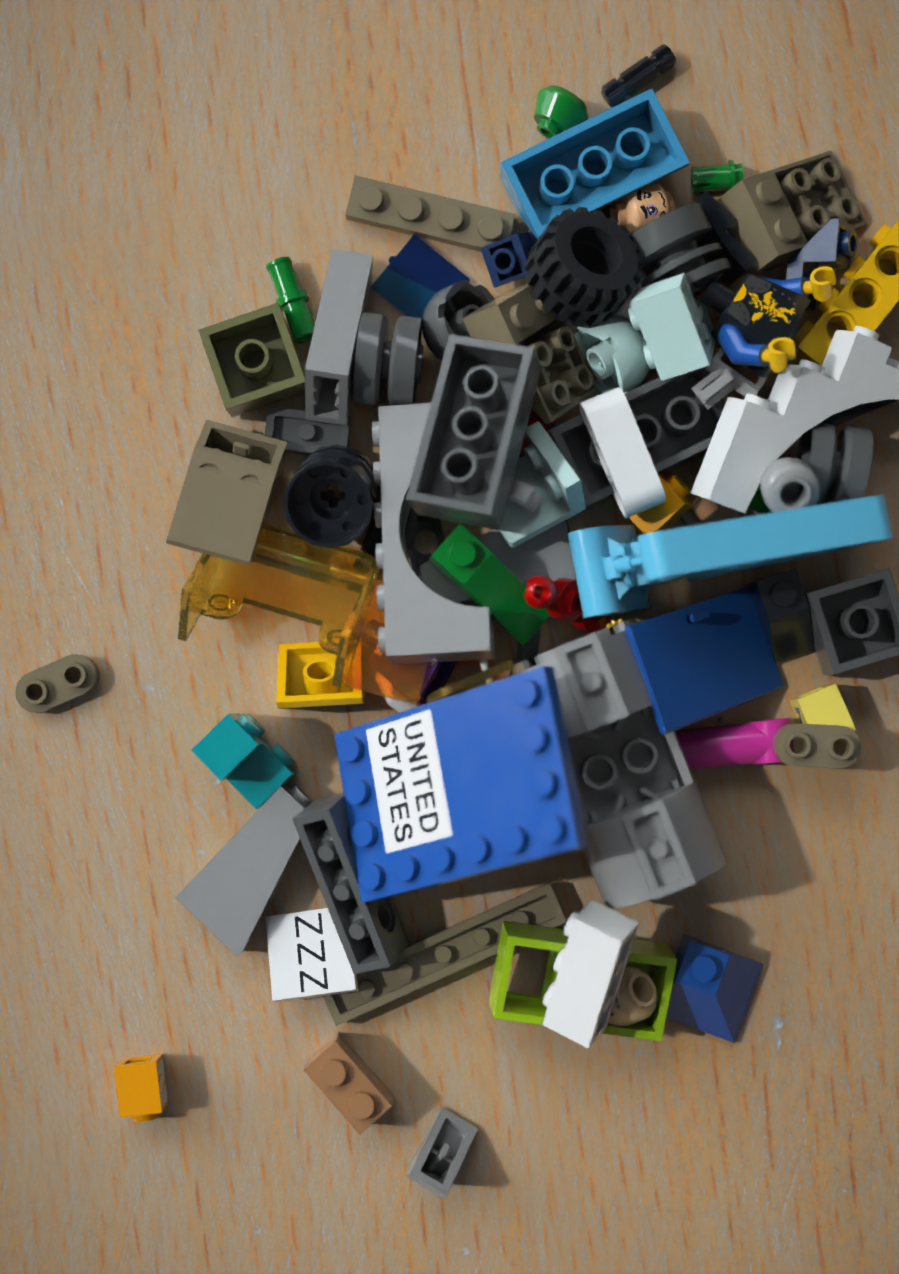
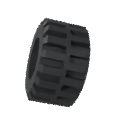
M578 207L575 212L569 208L564 210L560 216L556 215L530 250L529 257L525 261V270L528 271V274L525 276L527 285L534 287L531 294L535 300L543 302L542 308L547 313L552 311L557 314L558 320L564 323L570 320L573 326L582 327L586 322L589 327L599 325L602 320L606 322L612 318L637 288L643 275L640 271L644 266L643 258L637 255L640 248L637 242H632L630 239L632 234L627 228L622 229L617 224L618 220L612 216L609 219L604 216L602 211L596 209L591 213L586 207Z

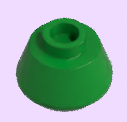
M551 85L538 92L534 120L538 124V132L549 139L588 120V112L585 103L578 96L567 89Z

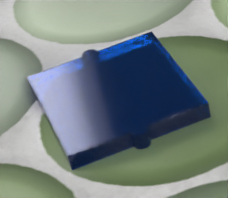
M414 234L396 257L391 256L389 258V265L371 287L405 316L423 317L424 309L435 293L462 280L470 281V279Z

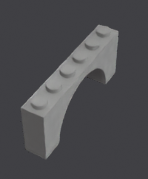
M431 403L378 406L379 421L372 422L374 447L380 446V461L373 463V477L375 487H381V502H375L374 517L376 527L382 528V543L376 544L375 555L377 568L383 569L384 585H377V605L379 611H384L385 627L378 628V646L380 653H386V657L392 665L495 659L493 616L489 607L466 606L441 597L429 589L417 577L408 559L405 531L411 506L406 500Z

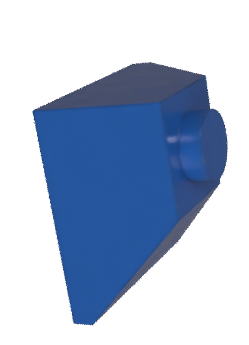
M683 934L675 955L677 963L666 1018L735 1043L763 964Z

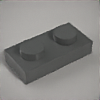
M268 407L264 436L286 441V453L309 455L320 447L335 444L348 447L351 416L349 415L347 426L306 420L304 410Z

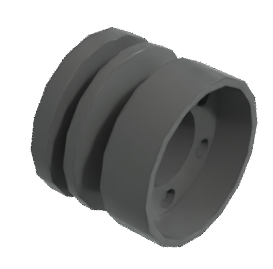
M692 203L673 210L632 233L630 239L632 242H637L640 248L637 255L643 258L644 266L642 269L651 266L654 269L641 282V288L685 273L693 297L706 291L713 280L717 281L731 270L732 267L727 258H721L710 263L707 262L721 252L722 247L720 243H711L701 247L698 244L712 229L700 203Z

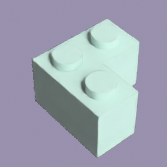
M685 273L636 289L631 306L628 307L629 318L635 331L641 330L646 341L643 349L647 364L650 369H657L661 381L709 366L716 341L711 336L714 325L707 306L700 302L701 299L695 301Z

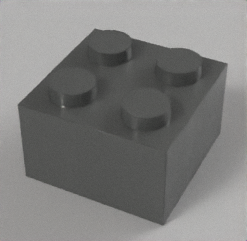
M890 568L805 594L810 607L814 646L823 676L835 675L899 655V596Z

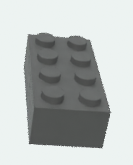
M449 334L406 500L417 515L501 530L542 368L534 348Z
M706 367L661 381L659 377L625 393L657 473L663 474L707 452L725 406V401L722 398L707 410L691 389L710 374V372L705 370ZM714 380L707 384L704 388H702V390L705 389L712 382H714ZM582 415L550 429L548 435L581 480L586 507L583 511L613 498L614 494Z

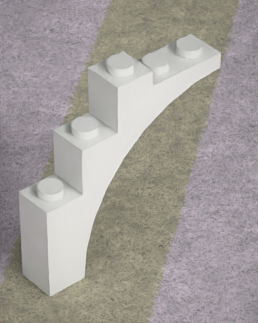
M855 326L853 332L836 330L822 366L801 359L799 366L788 364L784 371L778 373L768 400L748 393L744 400L728 397L691 494L745 513L760 484L761 476L765 469L777 460L806 431L831 415L854 406L889 399L899 400V361L888 358L892 347L877 341L879 333L861 326Z

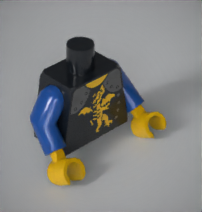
M827 266L816 268L810 274V281L805 277L777 280L761 278L755 274H747L736 293L713 280L700 301L721 314L720 319L711 332L712 338L721 345L733 364L746 365L762 378L770 368L774 372L784 371L788 366L787 360L792 361L796 358L795 343L789 337L811 301L808 299L809 294H813V297L821 302L830 299L833 294L832 286L836 284L835 271Z

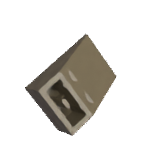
M832 150L742 179L716 200L736 219L727 229L729 234L756 259L747 269L749 274H758L788 262L830 219L839 218L853 225L854 231L867 224Z
M526 283L507 291L462 319L471 338L534 348L542 368L531 409L548 424L596 392L598 388L568 321L564 323L558 320L557 314L552 311L547 313L542 308L543 302L535 300L531 294L534 287Z
M206 420L191 457L166 544L249 566L283 475L287 442Z

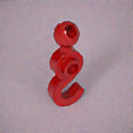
M545 575L531 577L526 582L527 587L523 594L526 603L535 609L547 608L549 615L554 619L572 622L573 626L577 629L590 633L603 630L606 624L610 622L612 615L583 619L577 581L574 579L559 578L553 582Z

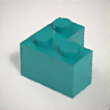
M228 713L191 751L220 781L227 779L257 810L280 786L284 785L296 773L290 766L295 760L278 743L272 748L261 737L265 729L250 714Z

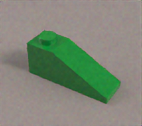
M461 523L428 560L479 607H489L493 620L522 646L550 616L546 608L535 609L526 603L523 597L526 587Z

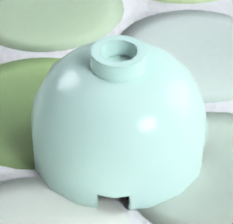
M613 315L606 322L602 320L597 326L589 327L585 322L582 327L576 328L579 329L578 332L574 333L577 344L598 388L594 393L600 395L620 387L625 394L643 383L650 368L643 349L646 341L642 331H635L630 320L623 316Z

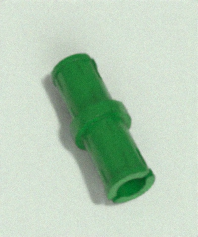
M277 258L266 265V269L271 276L279 297L276 303H279L282 312L286 315L294 336V342L296 344L309 342L312 340L315 323L307 305V302L310 300L308 293L305 289H301L292 266L291 258Z

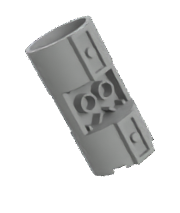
M631 619L613 626L615 634L612 636L609 628H605L535 656L536 666L531 668L528 660L510 666L513 675L541 666L554 667L588 848H584L583 852L604 905L610 909L623 908L664 897L696 884V881L716 872L727 863L676 731L666 735H662L659 732L651 707L653 703L624 627L632 625Z

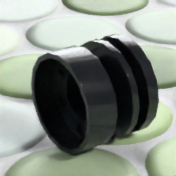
M337 444L320 447L304 459L285 489L283 507L287 522L297 536L311 545L329 549L346 546L360 537L370 523L374 513V504L379 502L381 487H375L373 464L361 452L352 447ZM331 484H337L338 491L343 492L340 498L335 497L333 490H328Z

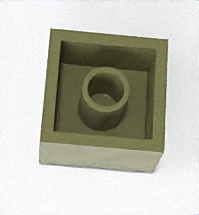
M278 302L198 330L223 404L232 418L305 393V375Z

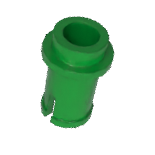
M728 160V165L691 167V175H693L691 176V188L693 194L705 191L730 190L744 179L742 163L734 164L733 160Z

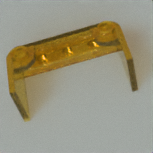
M265 523L249 566L202 553L182 588L178 639L187 641L201 615L217 620L229 619L239 613L244 603L321 626L318 635L319 645L325 651L337 655L332 685L340 688L359 647L378 582L380 569L377 568L376 558L368 553L344 546L330 549L314 546L297 536L293 531Z

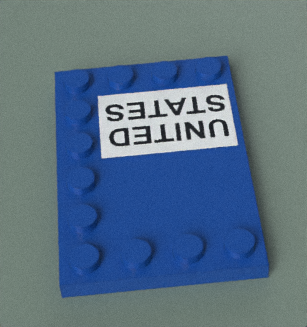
M541 666L334 734L361 903L376 902L588 848L554 667Z

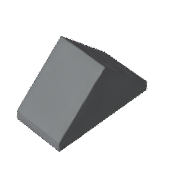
M442 1107L410 1158L407 1177L440 1198L445 1199L478 1128Z

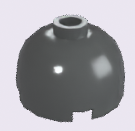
M469 280L459 281L435 293L424 309L422 317L423 336L430 351L440 361L443 360L449 334L470 337L462 318L495 299L484 286L478 285L474 287L468 283L470 282Z

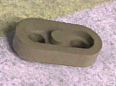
M73 654L63 657L21 677L16 686L17 701L23 709L32 713L50 711L90 693L98 683V668L90 658L83 655ZM74 667L78 668L81 672V678L77 683H72L68 678L69 671ZM35 684L40 685L43 690V694L38 700L33 699L30 695V689Z
M790 723L779 728L772 741L775 756L782 763L797 767L846 768L856 762L861 752V742L858 735L852 729L839 725ZM795 737H800L804 743L803 749L799 753H794L790 749V742ZM838 739H842L846 743V750L841 755H837L833 751V744Z

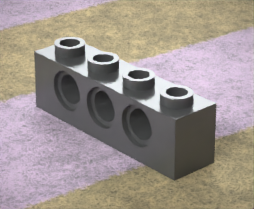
M344 793L314 800L292 820L354 974L390 967L409 946V941L393 900L388 898L371 903H361Z

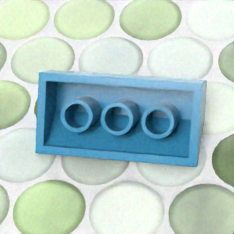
M651 88L502 161L500 165V179L518 215L536 238L539 239L551 220L556 215L560 216L564 210L571 208L575 212L578 207H586L592 213L594 209L599 210L689 166L690 162Z

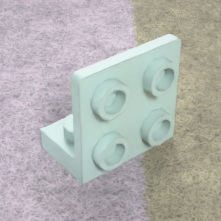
M539 421L526 428L525 436L528 446L523 448L525 456L518 459L514 479L533 487L536 490L534 493L541 496L542 499L534 512L526 510L514 501L507 502L501 530L499 531L512 548L586 509L581 480Z

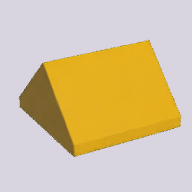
M362 639L279 644L277 709L366 704Z

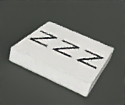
M328 908L266 917L272 1001L277 1003L358 991L357 974H354Z

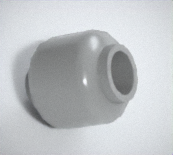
M785 457L775 460L765 469L761 476L760 491L768 508L772 512L815 506L819 499L820 485L817 476L807 463L798 458Z

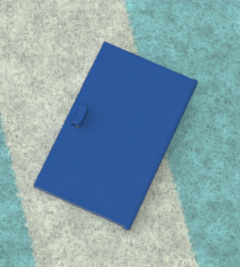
M749 586L624 627L653 703L651 707L659 732L662 735L784 688Z

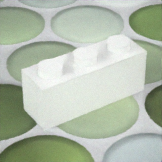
M594 900L580 913L577 911L572 913L564 929V935L568 937L566 947H563L559 952L553 966V970L558 972L555 982L547 990L543 1000V1005L547 1007L542 1025L589 1049L607 1027L639 922Z

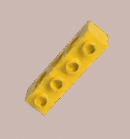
M899 219L892 227L886 223L883 224L869 242L874 247V250L866 260L860 255L855 259L850 268L843 274L849 280L843 289L839 292L833 287L831 298L821 302L817 307L823 314L815 324L807 320L793 339L798 344L795 348L796 361L800 363L801 359L822 366L832 341L826 329L828 323H836L844 331L853 332L855 326L875 331L899 301ZM887 259L892 262L895 267V275L884 274L879 268L878 260ZM853 291L864 292L869 298L870 306L862 308L856 305L852 297Z

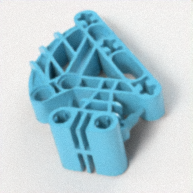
M886 495L870 496L664 530L641 535L638 538L636 537L634 525L598 526L568 533L583 619L649 609L647 594L652 585L687 578V581L705 579L894 539Z

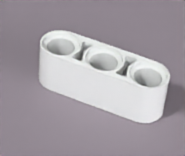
M618 387L580 402L579 408L585 426L623 516L628 518L665 503L666 496L623 390Z

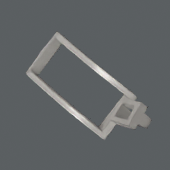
M796 325L789 338L793 340L801 327ZM720 347L711 360L710 365L705 369L710 374L691 389L708 410L732 390L737 391L744 397L747 393L756 396L772 372V369L770 368L763 378L760 377L756 384H754L720 360L725 353L723 348ZM722 373V375L719 378H717L714 382H712L710 385H708L705 389L702 390V388H704L707 384H709Z

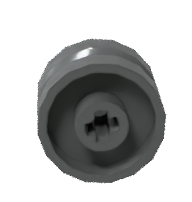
M362 312L355 354L354 405L375 407L381 399L384 381H388V402L390 406L415 403L417 384H420L424 345H421L422 317L401 315L395 322L393 339L388 341V320L385 314Z
M822 421L801 436L796 458L807 463L818 478L820 494L815 506L822 505L824 501L825 504L864 498L873 455V433L870 428L848 425L840 432L837 438L834 424L830 421Z

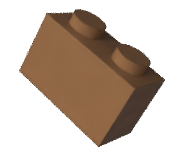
M339 1032L307 1060L303 1069L305 1073L359 1135L392 1107L394 1098L392 1092Z

